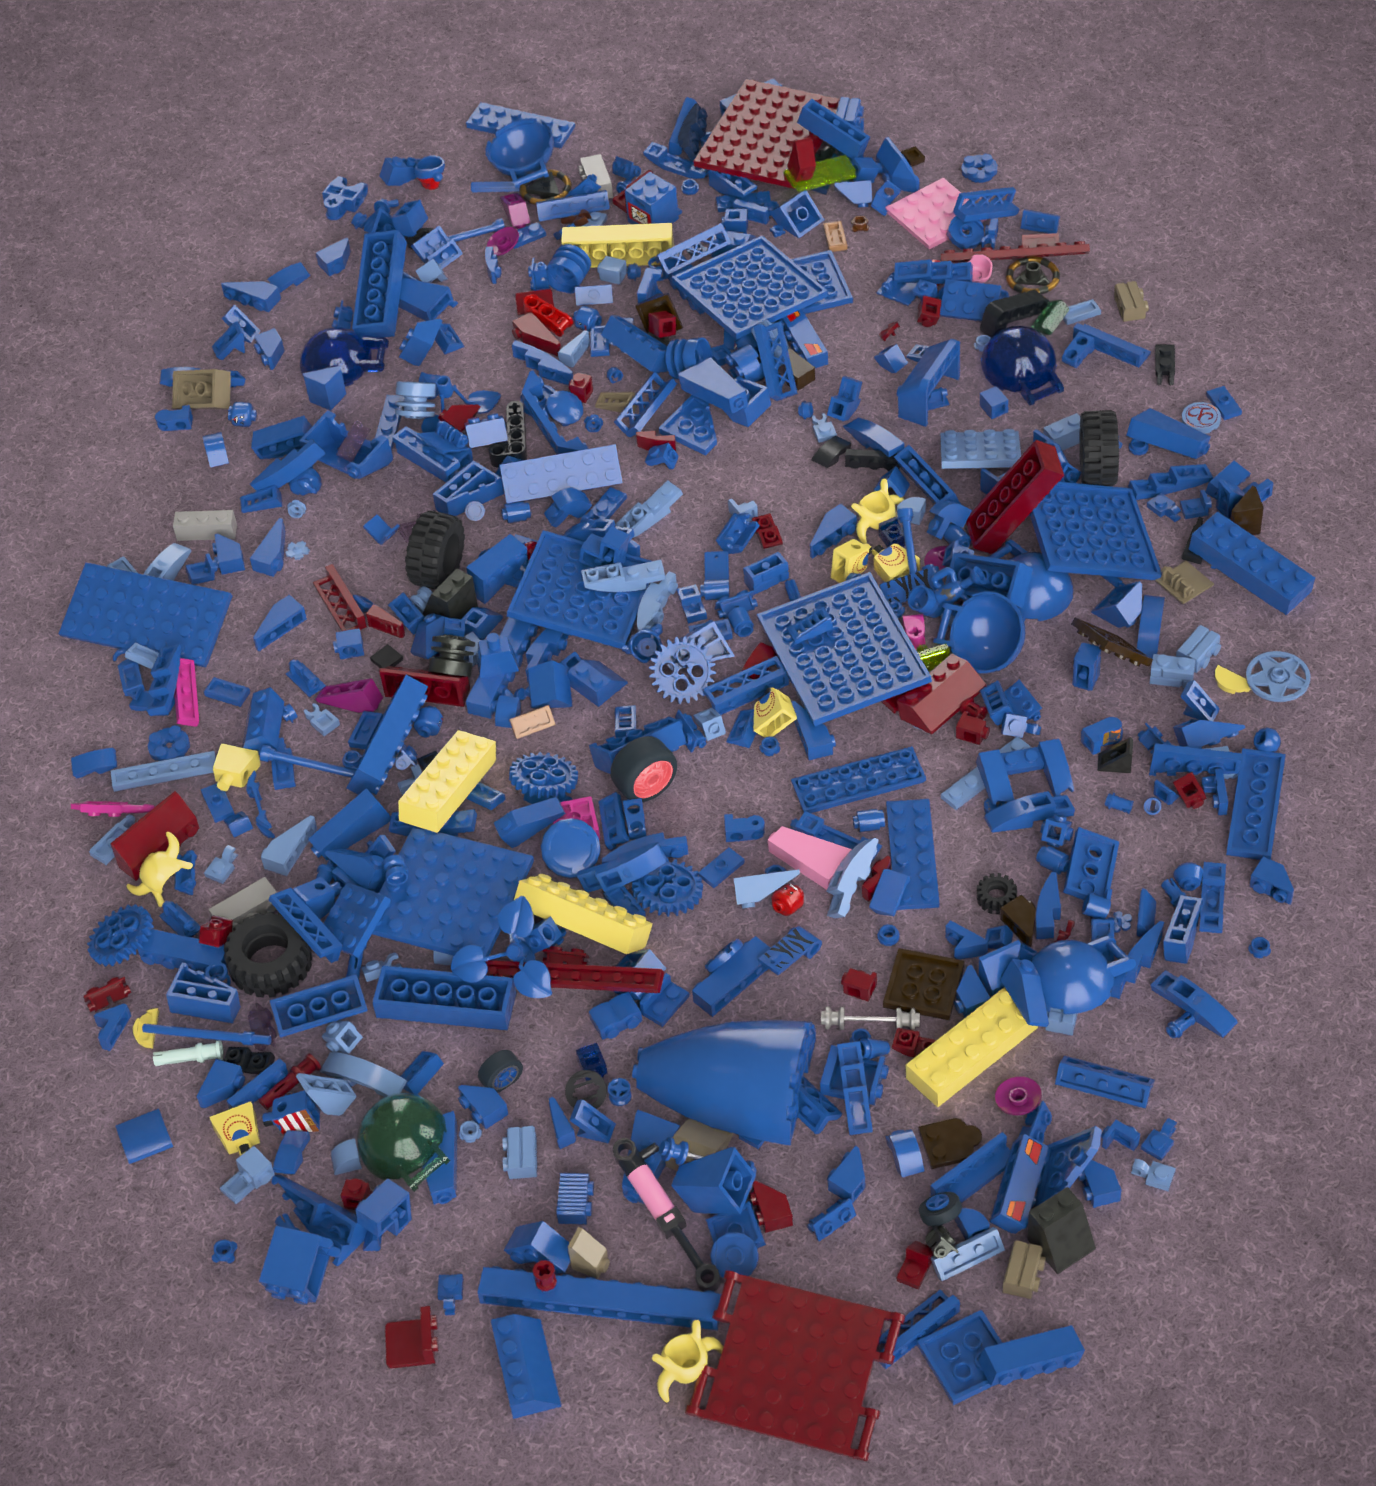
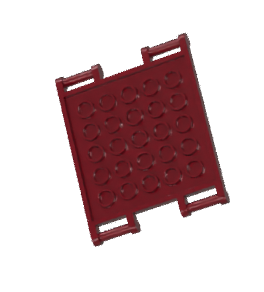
M726 1270L721 1298L712 1318L728 1323L730 1326L718 1368L714 1369L706 1365L704 1366L702 1373L697 1378L690 1405H687L685 1414L867 1462L870 1454L868 1453L871 1436L875 1421L879 1419L880 1411L862 1407L874 1361L893 1364L895 1358L893 1352L900 1326L904 1324L905 1315ZM734 1284H741L733 1315L727 1314ZM889 1321L891 1325L884 1351L877 1352L884 1322ZM711 1377L714 1378L706 1410H703L699 1406L707 1378ZM859 1417H865L866 1420L858 1449H852Z

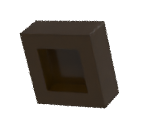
M916 146L901 151L911 167L925 162V156Z

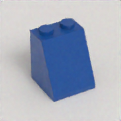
M730 1147L680 1165L671 1186L692 1212L740 1215L756 1174L737 1149Z

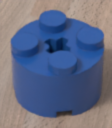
M749 344L724 357L725 362L730 367L728 374L733 379L739 376L757 383L765 377L762 363H759L757 359L759 355Z

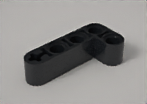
M1030 290L992 301L985 308L980 331L989 336L993 341H996L994 339L1004 335L1007 323L1042 313L1048 309L1050 301L1037 290Z
M511 401L506 406L508 442L495 443L489 447L490 461L493 467L499 468V465L502 464L507 455L520 460H527L525 414L523 404L520 401Z

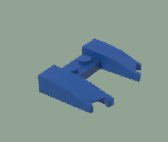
M1060 739L1039 742L1038 747L1006 753H1000L998 749L978 754L976 764L992 807L996 806L997 801L1008 803L1014 800L1008 775L1043 769L1053 797L1061 796V793L1066 789H1069L1071 792L1074 791L1070 769Z

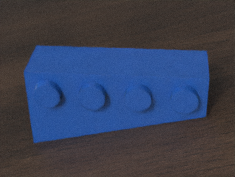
M610 316L601 334L606 338L607 343L617 346L620 351L632 357L649 371L658 374L668 371L666 365L667 346L621 316Z
M669 716L644 725V730L635 729L627 731L625 737L615 738L613 736L607 738L606 743L597 746V743L590 744L589 748L595 767L610 774L613 760L619 751L629 742L640 737L651 736L658 738L671 752L678 750L679 746L686 744L680 720Z

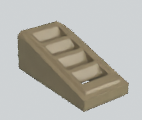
M601 392L595 408L622 412L635 395V392ZM633 405V406H632V407H633V413H634V411H635L637 405Z

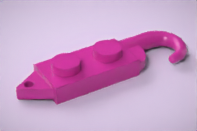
M110 801L71 803V809L86 812L88 816H100L101 813H108L110 817H119L122 813H147L155 807L152 804L131 805L128 802Z

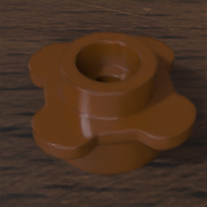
M862 215L855 216L851 220L853 225L851 230L853 232L868 231L869 226L867 223L869 220Z

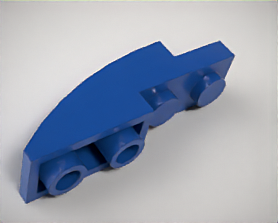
M595 519L570 527L562 536L585 542L591 533L603 538L609 529L614 527L630 534V542L635 534L633 528L617 527L614 520Z
M546 628L535 639L526 653L528 663L525 670L527 682V669L551 661L552 655L559 656L561 650L564 651L566 649L567 639L570 634Z
M1047 791L1008 802L985 814L984 819L991 832L994 833L1032 828L1034 821L1046 820L1049 817H1054V814L1065 817L1074 816L1075 808L1067 795L1052 797L1050 792Z
M475 809L455 811L439 832L458 837V833L474 832L477 819ZM393 812L389 831L408 836L414 825L399 821V812Z
M663 832L641 837L607 854L602 858V864L618 859V855L657 842L661 846L666 858H681L683 855H689L687 838L682 836L664 839Z
M657 842L621 853L616 860L578 871L577 877L585 892L589 893L598 889H603L606 892L650 873L666 863L667 858Z
M1165 970L1151 984L1152 991L1186 1012L1191 1013L1188 1016L1189 1018L1193 1015L1197 1023L1222 1038L1238 1023L1237 1019L1218 1001L1182 975L1176 977Z

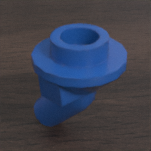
M386 199L378 200L374 203V210L376 211L381 208L389 214L390 208L399 206L398 199L390 201Z

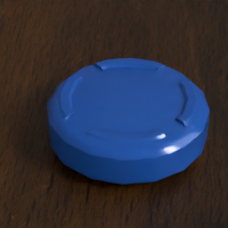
M573 818L560 820L551 825L544 834L541 843L542 859L547 868L557 876L567 879L578 878V871L594 867L598 862L601 850L599 837L594 829L584 821Z

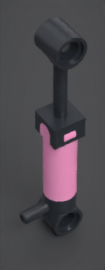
M618 1139L613 1145L616 1163L621 1167L654 1217L665 1238L668 1239L674 1235L697 1270L695 1278L698 1288L702 1292H715L721 1285L718 1269L712 1264L703 1263L682 1229L687 1227L684 1217L678 1208L674 1206L645 1162V1159L659 1151L658 1145L653 1143L639 1152L631 1139ZM624 1149L631 1150V1153L626 1157L619 1155ZM707 1274L715 1277L710 1283L702 1281V1278Z

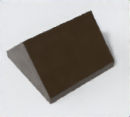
M658 293L635 305L647 334H649V313L667 311L676 317V331L683 329L669 293Z
M1255 486L1248 490L1233 508L1231 514V521L1252 535L1261 533L1264 509Z

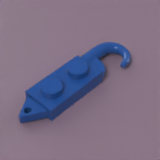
M121 648L117 650L113 655V661H116L119 655L125 654L128 649ZM126 659L118 665L123 692L125 696L138 700L141 692L145 690L140 665L130 659Z

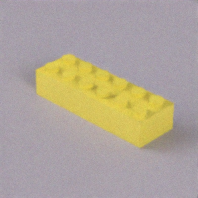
M672 223L562 227V245L571 244L584 250L591 260V267H598L605 256L626 260V266L637 263L638 266L648 265V261L652 257L674 247ZM655 261V262H653L651 265H661V264H660V262H659V263H656V261Z
M458 730L399 799V821L438 833L496 760V741Z
M545 874L520 880L514 898L515 900L520 896H525L534 915L543 919L551 916L557 925L624 954L644 949L653 923L646 921V917L642 915H632L627 913V909L623 907L608 905V901L604 899H594L589 896V893L582 890H573L569 884L564 882H554L550 876Z
M1004 987L906 1064V1079L935 1106L939 1107L1035 1031L1038 1026H1030L1026 1023Z

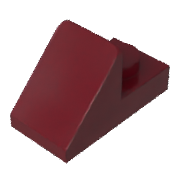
M914 1241L906 1248V1259L896 1277V1281L919 1290L931 1266V1257L934 1256L928 1245Z

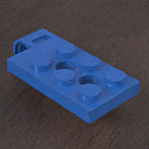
M1078 827L1075 832L1063 893L1084 900L1082 914L1095 919H1106L1111 906L1112 889L1110 888L1119 841ZM1090 851H1095L1099 857L1092 856ZM1086 868L1092 869L1095 875L1089 874Z

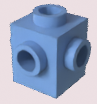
M339 1020L331 1022L327 1026L326 1032L321 1036L327 1042L326 1047L330 1051L349 1054L363 1038L351 1022Z

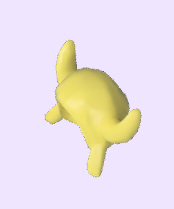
M885 478L881 480V490L871 492L863 497L859 504L853 503L851 505L860 518L856 526V532L863 544L867 543L866 531L868 527L881 530L888 526L895 519V505L904 500L896 494L888 495V483Z
M166 832L169 842L167 850L149 854L140 868L142 883L139 886L126 885L127 889L137 896L152 892L159 907H162L164 903L161 894L167 879L181 868L191 869L193 867L192 863L177 859L179 842L170 832Z
M699 1320L692 1322V1333L674 1337L664 1346L661 1355L654 1354L652 1356V1360L664 1368L658 1377L657 1388L660 1397L665 1402H669V1387L674 1380L679 1383L688 1384L698 1378L704 1366H708L707 1352L714 1349L722 1354L723 1345L719 1340L714 1337H704L701 1339Z

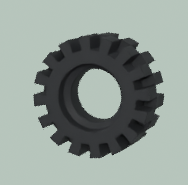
M992 873L990 878L986 875L977 885L978 905L982 906L984 911L988 908V913L991 914L993 910L996 911V914H1000L1001 907L1017 898V886L1014 884V880L1012 878L1009 880L1007 875L1004 878L1001 877L1002 873H998L997 877H994V873ZM999 889L1005 893V896L993 898L988 893L991 890Z

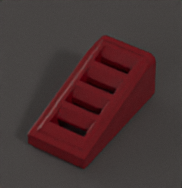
M373 604L366 613L369 627L404 638L403 623L379 606Z

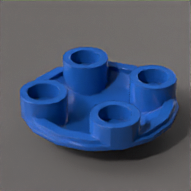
M564 390L556 391L547 400L546 412L562 426H569L579 421L583 415L581 400L571 392Z

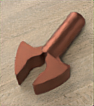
M582 209L578 215L562 217L561 223H574L576 227L587 224L589 222L587 219L592 217L587 210Z

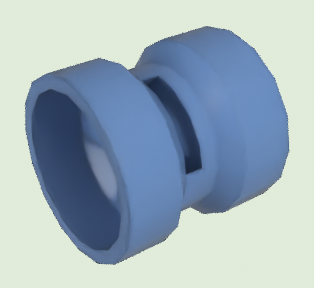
M422 586L417 590V594L412 595L409 599L423 614L433 592L429 588Z

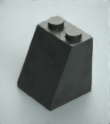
M456 569L431 594L422 615L426 617L434 613L444 616V618L462 619L472 607H478L473 577Z
M1068 1187L1029 1211L1027 1240L1031 1244L1043 1248L1042 1256L1046 1257V1262L1057 1274L1096 1249L1084 1206Z

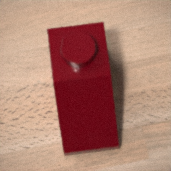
M811 137L794 141L787 167L796 182L809 180L813 177L816 162Z
M478 404L452 405L448 410L444 409L438 419L447 422L462 433L465 429L464 423H467L468 419L474 418L481 406Z

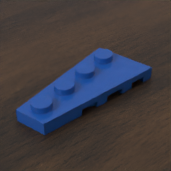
M1155 743L1149 775L1156 776V773H1167V776H1176V772H1192L1193 775H1198L1202 771H1208L1212 775L1215 769H1223V774H1238L1242 753Z

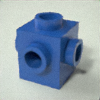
M1054 814V817L1047 818L1041 826V840L1046 841L1047 845L1053 847L1065 845L1067 841H1071L1073 836L1072 822L1066 821L1067 817ZM1056 827L1062 828L1061 834L1056 832Z

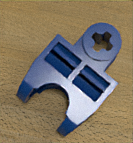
M341 176L330 182L322 192L324 206L327 209L326 217L329 220H338L347 211L355 213L368 193L367 183L360 182L354 186H347V179Z

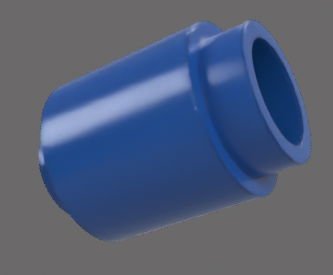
M521 501L504 504V508L501 509L502 518L507 520V523L526 521L527 518H531L528 502L524 503Z
M949 524L944 534V539L949 544L956 540L959 542L958 544L969 548L971 537L959 525Z
M743 607L732 609L728 614V619L735 634L740 637L749 636L753 632V622L747 610Z
M877 808L856 811V816H852L854 829H858L859 833L880 830V827H885L883 810H877Z
M1043 846L1036 857V861L1040 863V866L1056 872L1058 875L1068 870L1069 855L1051 846Z

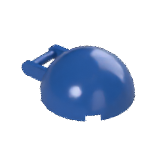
M533 118L513 121L495 132L496 137L492 142L489 140L487 142L485 151L491 165L502 174L512 177L516 189L520 188V185L540 177H549L546 165L553 152L554 137L550 125L544 120H541L542 123L534 122Z
M1010 539L1005 543L1004 547L989 556L990 558L1000 559L1010 552L1015 556L1009 559L1010 561L1021 562L1033 569L1023 608H1018L1024 621L1025 618L1038 619V621L1051 619L1068 608L1073 599L1072 579L1069 573L1047 571L1041 552H1027Z
M983 591L972 594V597L966 600L962 606L943 603L942 608H944L937 637L934 638L933 643L951 647L952 654L967 660L977 673L989 674L998 672L1011 664L1020 654L1025 642V622L1018 607L1004 595ZM956 611L957 613L951 625L950 641L944 640L951 613Z
M1111 935L1089 943L1077 940L1057 941L1042 948L1031 960L1041 978L1047 1012L1051 1011L1050 1008L1063 1009L1064 1014L1082 1013L1102 1005L1111 996L1114 977L1131 971L1136 966V961L1131 956H1127L1116 945V940ZM1110 950L1118 960L1108 963L1102 953Z

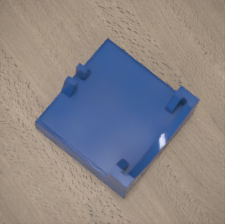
M645 269L637 291L638 304L658 293H662L657 286V280L661 278L663 273L661 269Z

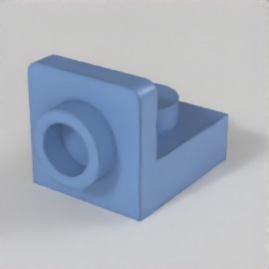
M712 707L693 715L695 722L703 729L707 741L726 734L721 715Z

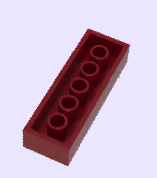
M1035 440L970 513L966 524L974 549L989 554L995 553L1062 479L1064 473L1055 446Z

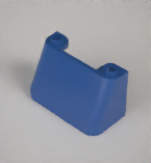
M328 410L299 440L301 447H303L313 439L326 452L318 461L340 470L354 479L368 476L388 466L393 460L387 437L379 435L378 438H374L372 441L347 431L344 423L338 424L334 420L336 417L335 413Z

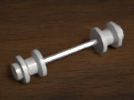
M826 1006V1011H821V1025H825L826 1029H830L831 1025H839L840 1029L844 1030L845 1021L896 1022V1030L906 1026L915 1031V1027H920V1013H915V1008H912L910 1013H902L901 1008H897V1017L845 1016V1007H841L839 1011H831V1008Z

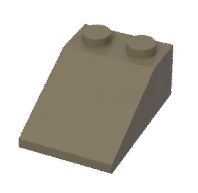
M218 369L173 371L172 409H182V406L190 405L191 409H229L231 371Z
M688 1118L674 1134L673 1138L675 1144L678 1145L682 1141L687 1142L689 1145L688 1153L705 1157L726 1149L734 1133L712 1128ZM687 1157L683 1164L694 1161L695 1159ZM675 1158L665 1161L666 1167L678 1171L680 1165L675 1163Z

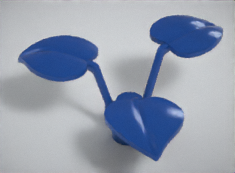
M421 372L418 381L436 384V396L427 399H434L439 394L441 412L445 409L444 398L451 397L453 391L456 392L465 404H478L481 406L477 414L491 411L501 398V393L482 390L471 393L469 400H467L459 392L456 385H452L450 378L446 375H432ZM439 415L427 417L423 420L421 425L423 433L437 432V423L440 421L438 419Z
M520 896L506 904L499 912L498 923L501 930L508 934L512 933V938L515 941L507 946L506 952L484 957L482 947L467 945L461 948L452 959V972L462 980L470 983L481 981L486 976L488 966L485 961L508 956L511 960H520L519 969L521 971L517 972L513 978L516 989L521 994L531 998H545L552 995L550 973L543 962L530 960L523 967L526 960L525 957L529 953V948L516 935L525 938L530 935L534 927L532 908L525 896Z

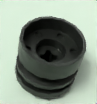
M453 635L433 636L432 641L441 642V647L431 646V650L440 652V656L430 657L428 671L471 677L473 663L464 660V656H472L474 652L465 651L466 646L475 647L476 642L465 637Z

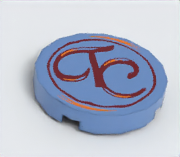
M1195 402L1184 408L1181 419L1183 424L1206 434L1219 427L1221 414L1217 407L1212 404Z

